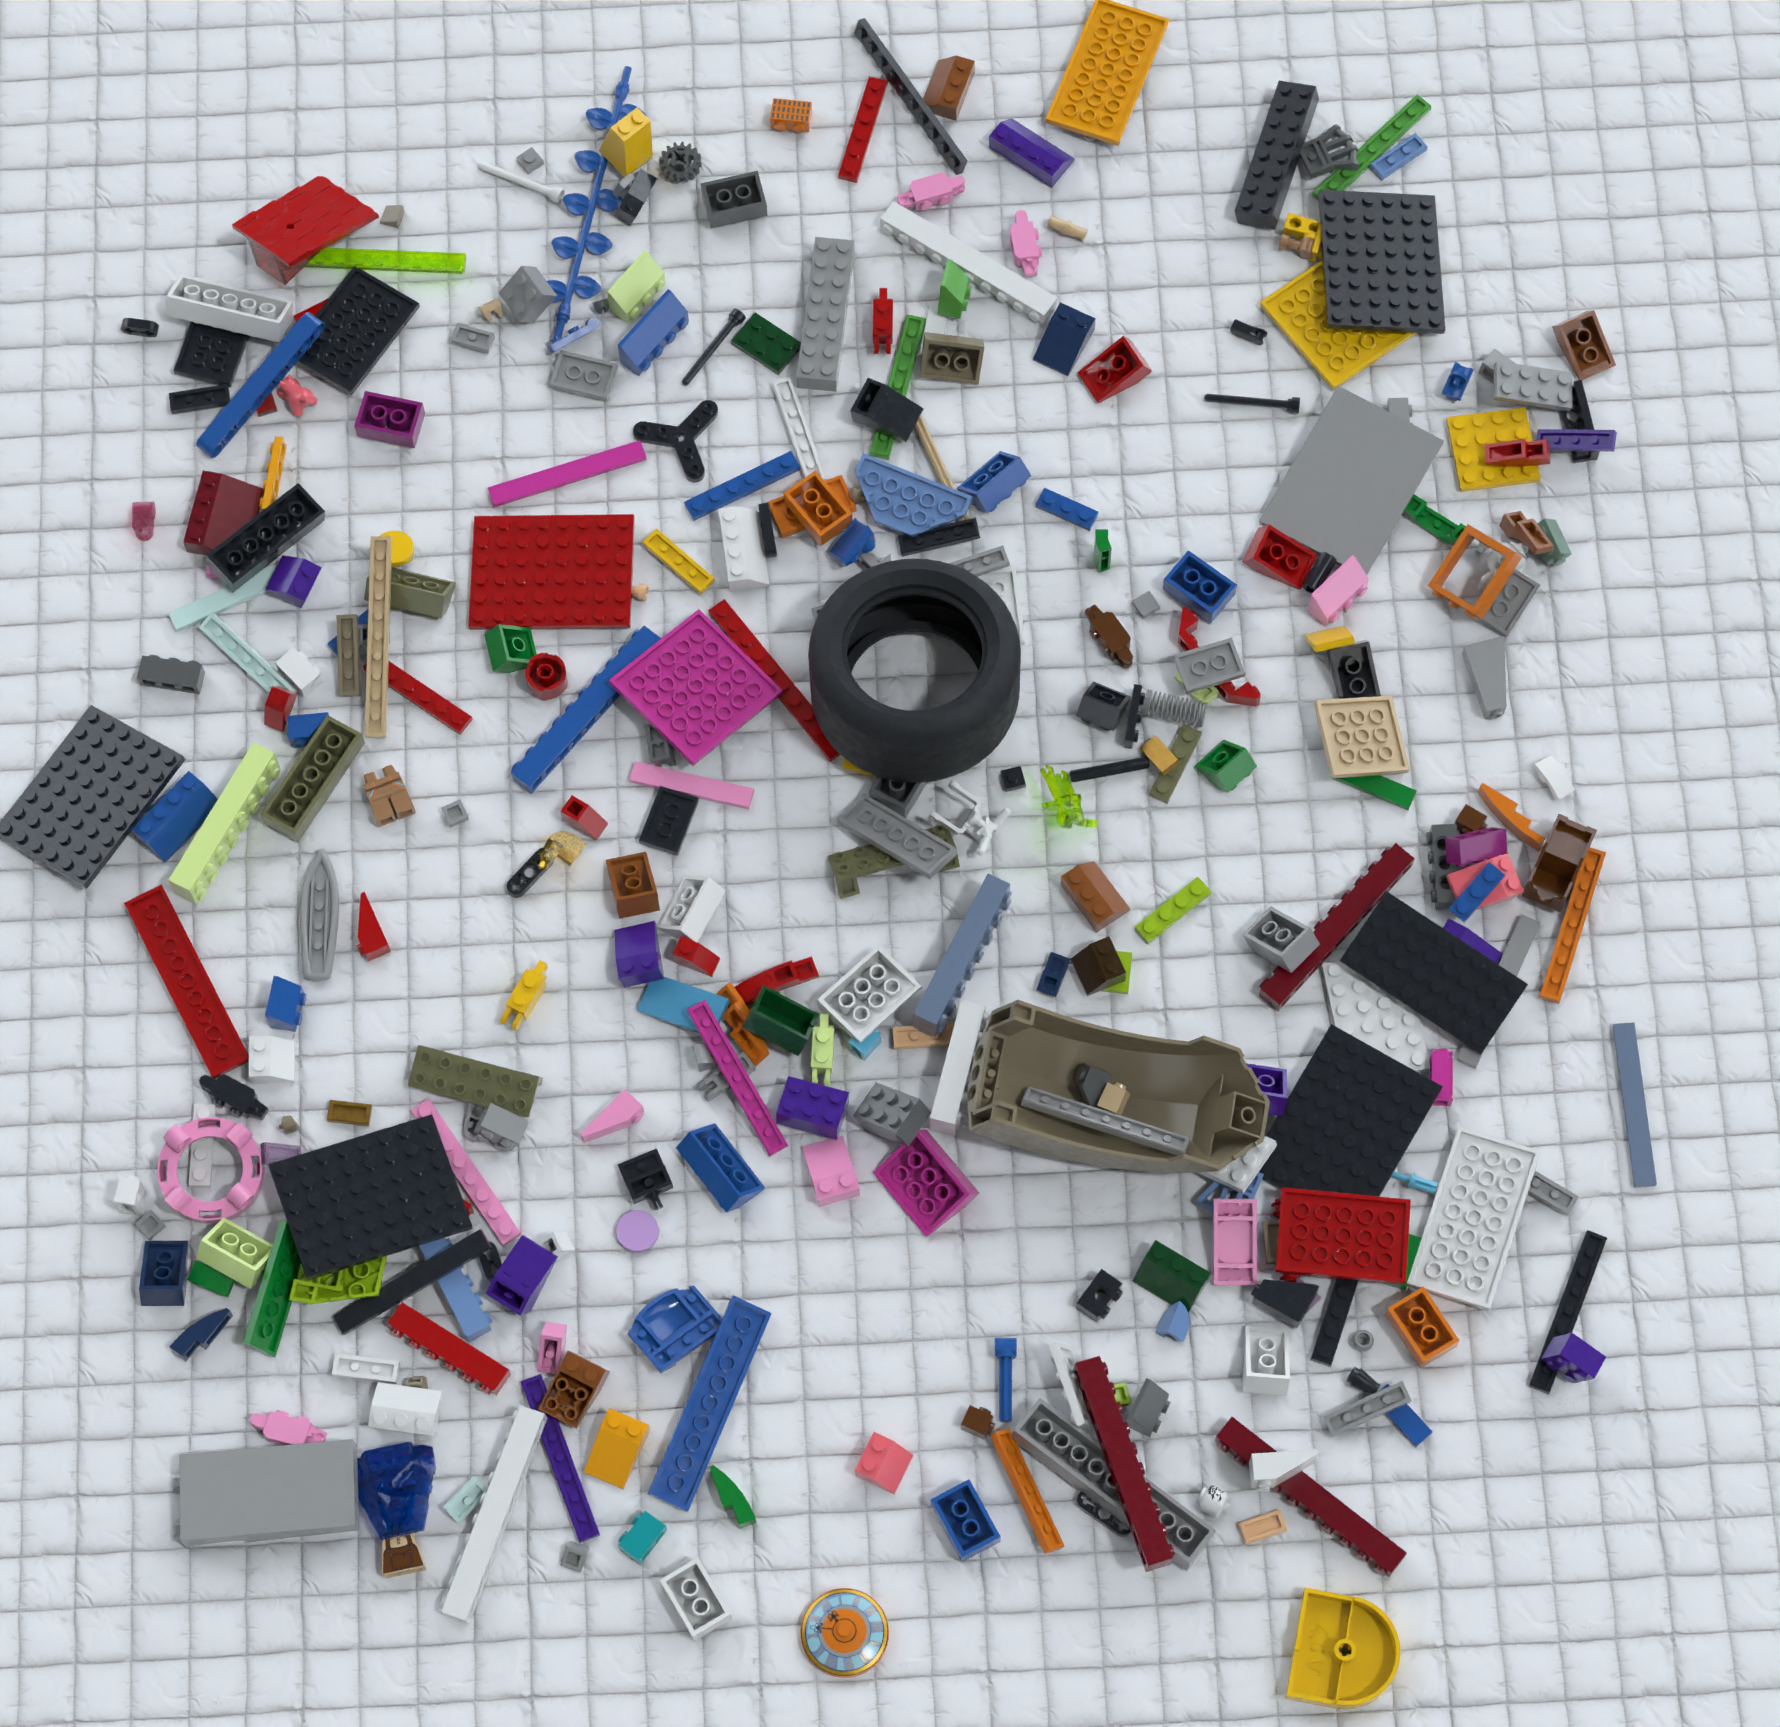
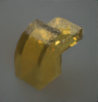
M566 831L556 832L546 841L544 845L545 850L540 855L543 859L539 866L546 870L556 857L571 866L582 853L587 843L573 833Z

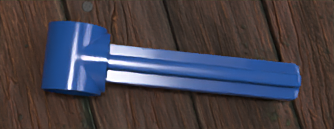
M995 1337V1357L999 1359V1421L1006 1423L1012 1421V1359L1017 1357V1338Z

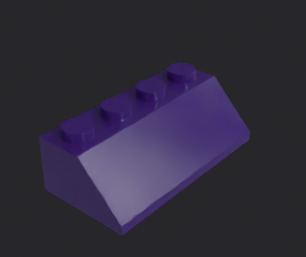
M1012 118L1000 122L989 135L990 149L1051 188L1075 161V158Z

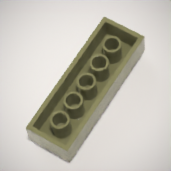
M327 715L260 815L263 823L299 842L365 744L362 733Z

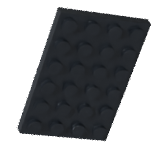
M354 265L315 317L325 324V328L298 360L297 364L352 396L419 309L420 305L417 301Z

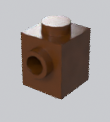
M1465 804L1454 823L1457 825V830L1460 834L1485 829L1488 826L1485 823L1487 816Z
M970 1405L961 1423V1430L985 1440L987 1434L991 1435L996 1424L993 1423L994 1416L986 1408L979 1407L978 1409Z

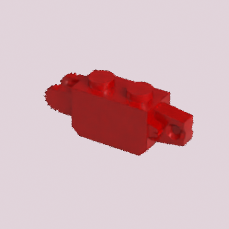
M879 288V299H873L874 354L879 353V344H886V354H891V344H893V299H887V288Z

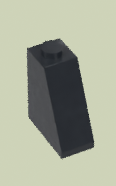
M1263 1279L1261 1285L1256 1284L1251 1293L1254 1296L1252 1304L1298 1328L1317 1295L1320 1286Z

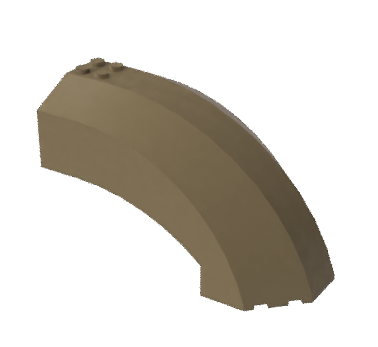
M1016 1000L991 1012L974 1055L967 1092L970 1132L1028 1151L1069 1161L1116 1169L1161 1173L1219 1171L1253 1147L1261 1144L1264 1140L1270 1101L1267 1095L1262 1093L1258 1086L1259 1081L1251 1067L1248 1068L1243 1059L1244 1054L1238 1047L1207 1036H1201L1191 1041H1180L1124 1032L1077 1020L1021 1000ZM1082 1063H1086L1112 1074L1109 1081L1110 1084L1114 1085L1115 1082L1126 1086L1125 1090L1130 1093V1097L1121 1116L1189 1137L1190 1142L1186 1153L1177 1156L1021 1106L1022 1099L1027 1087L1030 1086L1083 1103L1075 1080L1078 1068L1081 1067Z

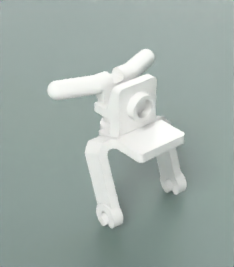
M952 780L948 787L973 803L975 807L973 809H966L956 825H953L934 811L929 814L928 818L939 823L955 835H962L964 831H967L980 842L977 854L983 856L993 837L991 835L992 832H996L998 827L1010 815L1011 811L1009 808H1004L993 822L989 821L990 818L988 816H981L979 814L980 811L978 809L982 805L980 799Z

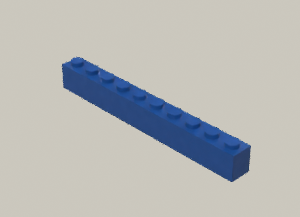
M645 625L640 630L637 629L632 634L631 640L620 647L616 657L608 660L605 669L593 677L592 683L587 688L585 687L580 691L578 699L574 703L571 702L566 707L565 713L553 721L549 731L542 733L538 743L526 751L525 757L520 762L518 761L511 769L512 779L532 794L619 698L620 694L609 684V680L662 638Z

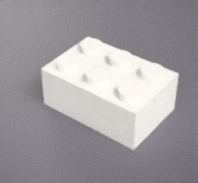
M699 1558L692 1560L660 1579L663 1589L694 1641L732 1619L729 1609Z

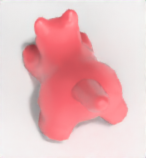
M288 375L279 382L281 389L277 390V395L289 402L292 415L301 416L305 407L317 404L318 400L309 389L302 388L296 379H292L291 375Z

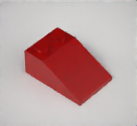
M1122 336L1077 373L1097 403H1101L1139 383L1152 370L1134 343L1125 336Z
M1268 524L1257 529L1242 563L1262 575L1301 590L1317 555Z

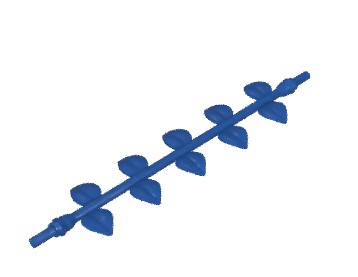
M624 67L621 81L616 86V101L612 114L604 108H591L586 111V117L593 128L603 130L608 127L609 131L618 122L619 117L621 120L637 108V106L632 104L623 105L630 91L628 82L632 70L631 67ZM590 150L578 151L574 155L576 163L582 171L590 173L597 170L590 200L587 196L579 193L567 194L563 197V202L572 215L579 216L586 212L579 242L567 236L556 237L551 242L554 251L560 258L569 259L575 255L567 286L561 281H547L557 295L552 303L563 300L556 313L557 325L553 338L560 334L562 336L564 326L570 319V303L574 289L575 293L583 299L592 298L601 292V286L594 279L583 275L578 276L585 246L593 255L604 254L613 246L612 242L603 234L597 232L589 233L596 204H598L601 210L612 212L618 209L623 200L621 196L618 198L614 196L612 190H600L608 160L602 154L600 157L598 153Z

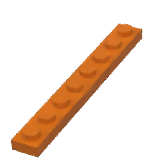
M1590 847L1577 874L1539 995L1541 999L1557 1004L1560 1003L1606 855L1604 851Z

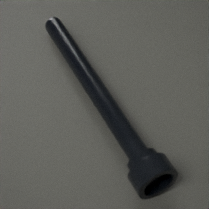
M734 308L730 312L728 323L682 379L683 385H689L731 330L744 322L746 316L740 310Z
M1206 394L1204 396L1207 402L1287 408V411H1291V413H1299L1300 397L1276 400Z

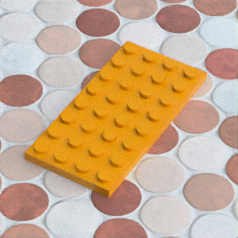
M1095 0L1048 111L1045 123L1119 146L1170 19L1111 0Z

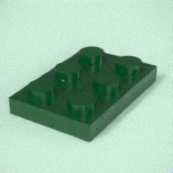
M756 312L731 340L732 345L777 375H780L801 347L800 341Z

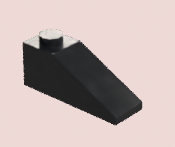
M640 168L616 210L614 217L631 226L657 178Z

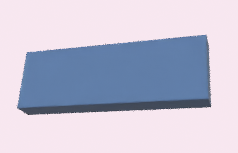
M1415 133L1372 162L1370 169L1382 181L1425 152L1428 146Z

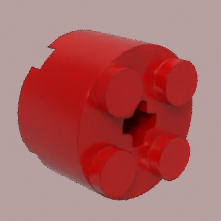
M539 653L533 656L527 663L525 676L528 688L540 700L554 699L567 689L568 677L566 667L559 656Z

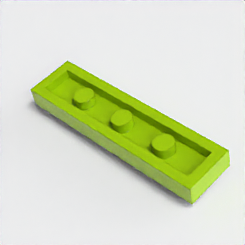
M1196 877L1137 924L1135 930L1147 944L1151 943L1211 895L1212 891L1199 877Z

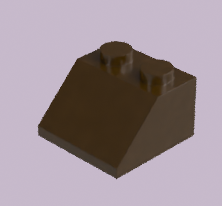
M1109 936L1089 944L1070 958L1087 996L1126 981V971Z

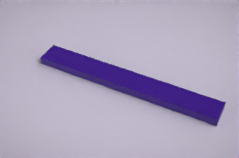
M539 1374L521 1381L530 1408L547 1416L541 1439L579 1543L600 1536L559 1421L538 1409L547 1393L542 1375Z

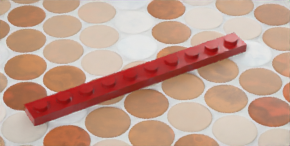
M724 599L709 609V615L727 637L783 690L782 695L778 699L829 762L839 757L840 754L833 748L822 732L815 717L813 706Z

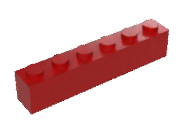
M403 1302L388 1321L391 1329L390 1332L400 1339L403 1336L409 1340L408 1344L417 1350L422 1348L426 1351L425 1354L434 1361L437 1359L444 1362L443 1366L451 1372L457 1370L462 1374L461 1377L471 1384L473 1381L480 1385L479 1389L488 1395L493 1393L497 1396L511 1375L508 1368Z

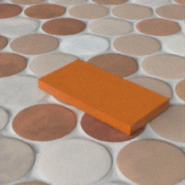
M842 475L825 481L851 513L857 511L854 502L848 494L849 490ZM784 496L768 501L769 510L781 538L807 530L785 505Z

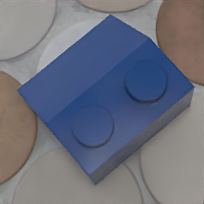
M273 976L265 1013L272 1029L296 1032L297 1025H301V1006H305L306 994L302 986L281 977Z

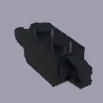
M226 1074L220 1075L218 1079L209 1077V1075H203L199 1079V1084L209 1094L212 1100L211 1103L221 1109L223 1106L230 1109L229 1112L238 1118L243 1116L248 1119L250 1116L263 1120L269 1111L268 1107L258 1101L254 1089Z

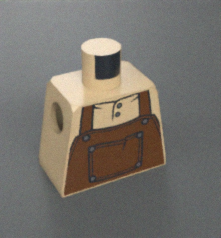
M403 1524L391 1525L392 1537L382 1540V1573L385 1579L425 1571L426 1565L414 1534H405Z

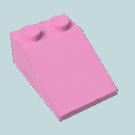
M839 1136L837 1140L828 1139L802 1147L819 1207L860 1196V1188L843 1136Z

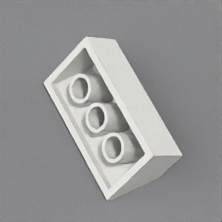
M740 506L718 509L730 592L770 586L759 512Z

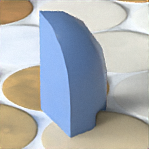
M1180 1301L1170 1306L1163 1314L1155 1333L1164 1338L1167 1334L1173 1336L1177 1342H1184L1188 1333L1190 1319L1186 1307Z

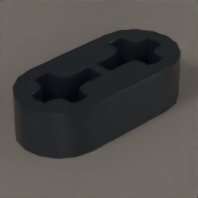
M124 318L121 324V331L129 335L156 337L159 330V325L150 320Z
M489 1241L493 1249L490 1252L492 1259L488 1260L486 1254L480 1255L479 1258L486 1278L492 1281L494 1276L492 1273H489L491 1272L490 1264L494 1263L495 1268L499 1269L502 1263L495 1244Z

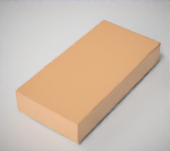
M1280 1509L1238 1523L1245 1545L1287 1531Z

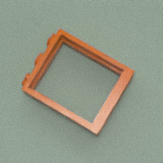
M1467 524L1428 586L1433 590L1432 594L1442 600L1445 597L1449 600V605L1456 609L1459 607L1465 609L1463 613L1473 619L1475 616L1483 619L1522 557ZM1473 538L1505 557L1474 606L1442 588Z

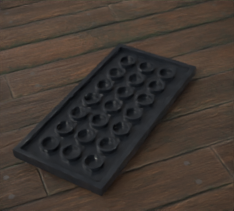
M1387 891L1340 959V962L1480 1055L1528 986L1526 982Z

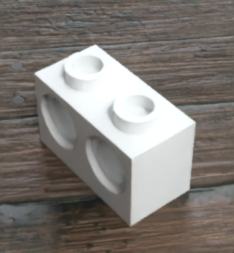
M134 1176L119 1177L113 1202L121 1213L142 1217L148 1192L139 1178Z

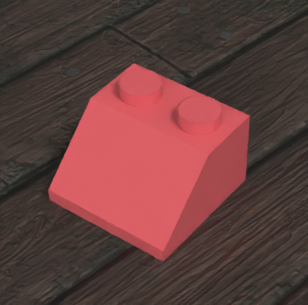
M873 1432L857 1464L855 1476L895 1494L913 1458V1454L895 1441Z

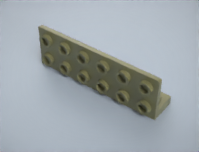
M942 825L925 829L956 848L950 831ZM872 844L828 855V861L835 877L840 899L860 894L857 877L905 865ZM958 854L940 872L960 867Z
M418 1045L408 1086L485 1107L492 1103L513 1114L529 1117L537 1086L542 1085L543 1077Z

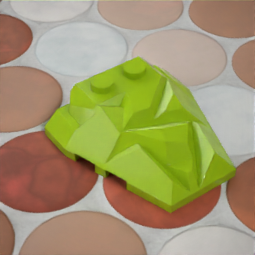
M387 1256L308 1281L300 1264L298 1277L293 1281L289 1300L312 1305L379 1296Z

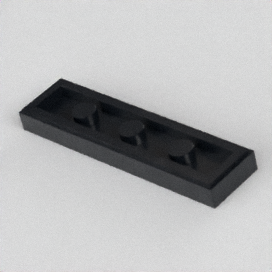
M976 518L938 526L915 537L908 535L898 536L902 557L980 539Z

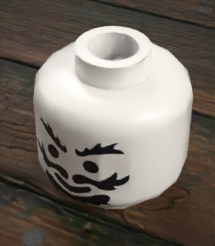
M1210 1485L1208 1488L1204 1487L1197 1500L1199 1509L1215 1518L1221 1513L1226 1514L1231 1502L1227 1501L1229 1497L1228 1492L1215 1485Z

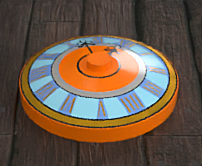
M839 1588L820 1595L810 1604L803 1616L800 1634L804 1652L817 1669L833 1677L851 1678L868 1672L881 1660L888 1645L889 1627L883 1609L871 1596L856 1589Z

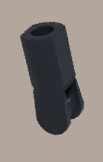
M1237 319L1234 320L1230 328L1231 333L1246 338L1257 345H1262L1264 343L1263 338L1268 335L1264 329L1251 326Z

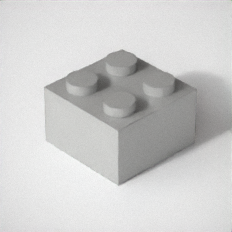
M521 266L499 292V295L517 320L527 323H534L557 296L537 267Z
M490 1103L483 1110L473 1133L484 1142L491 1141L497 1144L496 1147L500 1150L512 1151L519 1145L529 1121Z

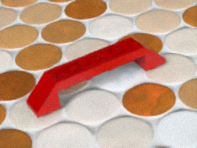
M1186 606L1182 608L1178 643L1184 651L1199 648L1196 638L1191 634L1197 629L1198 617L1194 611H1190ZM1231 681L1214 686L1227 703L1255 707L1260 703V691L1249 682H1246L1236 690Z

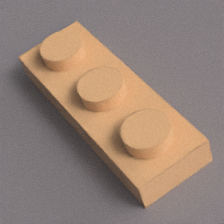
M955 1023L947 1024L943 1034L938 1033L937 1037H930L913 1026L892 1027L894 1050L949 1046Z

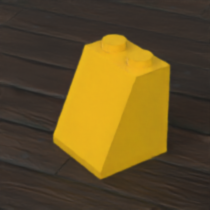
M638 107L609 129L599 149V152L623 177L630 173L632 174L653 157L651 121Z

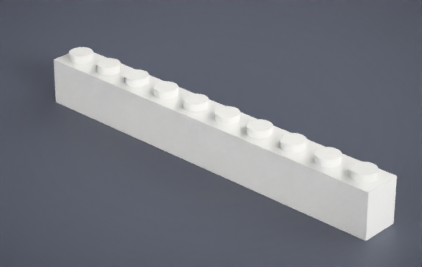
M893 201L880 218L881 228L886 234H892L901 243L909 244L918 253L929 256L937 264L941 263L946 266L947 260L951 259L969 277V283L978 285L986 293L990 292L999 301L1007 302L1016 311L1027 314L1033 321L1045 324L1057 308V297L898 203Z
M520 1405L518 1411L515 1410L511 1420L513 1423L512 1428L505 1434L504 1449L499 1451L497 1455V1467L495 1472H491L488 1479L489 1488L487 1493H483L480 1500L481 1509L479 1513L474 1515L472 1521L473 1530L471 1534L468 1533L464 1542L466 1548L463 1555H459L456 1563L458 1569L456 1574L452 1575L449 1580L448 1587L450 1590L448 1595L444 1596L441 1601V1613L447 1617L467 1624L471 1621L546 1424L547 1416L542 1412Z

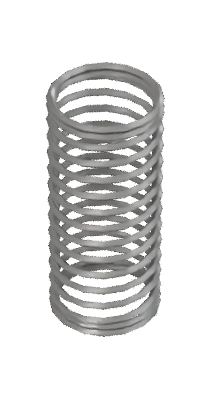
M1147 690L1142 714L1149 716L1152 711V717L1156 713L1158 718L1161 713V719L1165 715L1167 720L1170 715V721L1174 717L1176 722L1179 717V723L1183 719L1185 724L1188 719V725L1192 721L1194 726L1197 721V727L1203 726L1207 702H1203L1202 706V701H1200L1196 714L1198 702L1196 700L1191 714L1193 699H1191L1186 715L1188 698L1182 712L1184 697H1182L1177 713L1179 696L1173 710L1175 695H1173L1168 711L1170 694L1164 709L1166 693H1164L1159 709L1161 692L1155 707L1157 691H1155L1150 707L1152 690Z

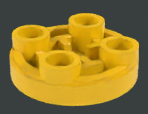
M388 531L380 535L392 537L391 568L402 566L413 560L414 543L409 535L401 531Z

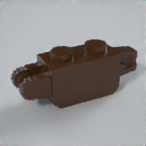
M1095 604L1087 608L1085 615L1090 623L1089 634L1092 639L1099 642L1101 645L1100 649L1105 656H1109L1112 661L1116 659L1125 669L1130 668L1133 663V655L1129 650L1130 635L1113 612L1107 611L1103 613Z

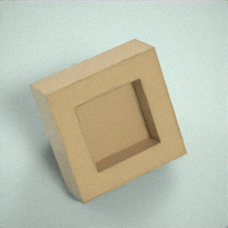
M494 299L478 307L480 313L488 322L493 321L491 318L492 310L497 313L498 317H502L499 299Z

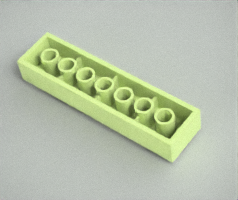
M254 742L252 743L168 881L176 895L196 905L199 900L204 899L210 882L213 883L215 881L218 869L226 863L229 851L237 845L240 833L247 829L251 815L258 811L259 802L262 797L267 796L270 784L280 774V766L274 752Z

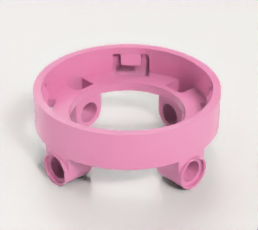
M217 1117L196 1119L181 1127L177 1124L172 1126L163 1137L166 1143L161 1150L157 1166L158 1181L165 1197L164 1200L177 1213L179 1212L184 1217L199 1223L216 1224L223 1217L232 1220L240 1216L255 1202L264 1182V1160L257 1143L252 1138L253 1134L240 1122L236 1124L230 1120ZM206 1137H217L230 1142L240 1153L243 1162V1173L240 1182L228 1192L225 1198L217 1201H201L191 1197L183 1190L178 1180L177 1167L182 1153L190 1144ZM252 1157H258L259 1163H256V1174L259 1175L257 1178H252ZM222 1210V1217H218V1214L206 1215V1218L200 1217V1211L214 1212Z

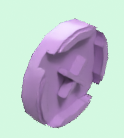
M633 1210L620 1218L616 1234L619 1243L624 1249L634 1253H641L655 1245L659 1237V1227L656 1219L650 1213L644 1210Z

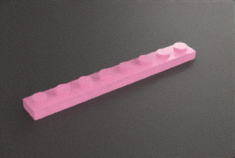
M429 1098L413 1108L411 1112L416 1119L433 1115L454 1175L501 1244L505 1246L519 1237L521 1232Z

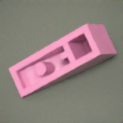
M624 1089L580 1134L582 1141L586 1143L630 1127L633 1123H638L644 1115L643 1105Z

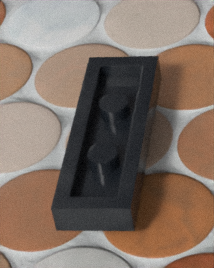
M228 384L169 393L172 414L222 407L231 401Z
M1134 684L1124 748L1132 749L1133 742L1137 743L1139 730L1135 729L1136 723H1141L1142 712L1139 711V705H1144L1145 693H1142V685Z

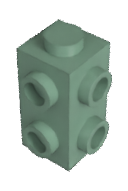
M1544 518L1537 524L1554 547L1551 552L1541 553L1540 556L1546 564H1563L1572 553L1557 521Z

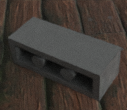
M142 655L137 679L140 686L200 694L205 671L202 664L197 661L183 662L177 658L163 659L157 655Z

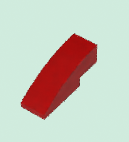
M1525 439L1485 445L1487 465L1537 466L1551 464L1550 446L1547 439L1526 442Z

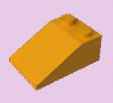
M609 1408L598 1431L584 1473L624 1489L650 1433L649 1425Z

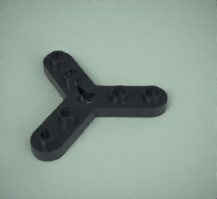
M712 400L701 402L679 426L640 421L633 427V436L637 441L640 440L641 443L675 448L687 480L693 483L700 482L705 476V470L694 441L718 416L717 404ZM681 435H685L686 438L683 439V442H680L678 438Z

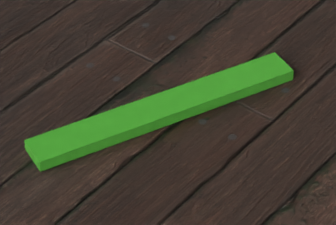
M1417 94L1358 149L1357 161L1359 162V168L1357 170L1337 169L1312 192V196L1318 200L1319 190L1345 191L1370 167L1372 162L1381 157L1426 115L1432 106Z
M908 314L888 382L889 387L905 397L926 324V318ZM875 431L869 453L870 456L889 460L895 438Z

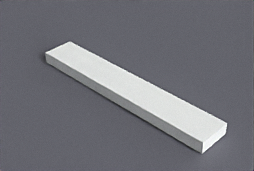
M791 377L772 382V387L804 478L816 470L822 479L826 481L824 470Z

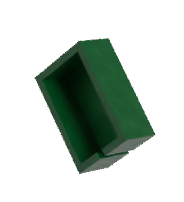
M763 985L753 1001L742 1027L799 1056L810 1037L819 1014Z

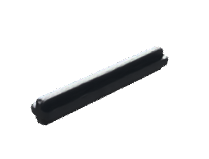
M1140 757L1071 770L1069 777L1071 782L1148 769L1150 762L1148 757Z

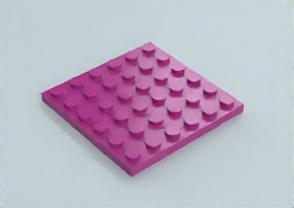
M699 609L609 680V684L692 766L697 764L781 696L783 692L771 678Z

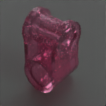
M154 501L133 502L132 528L140 541H148L154 534V519L156 516Z

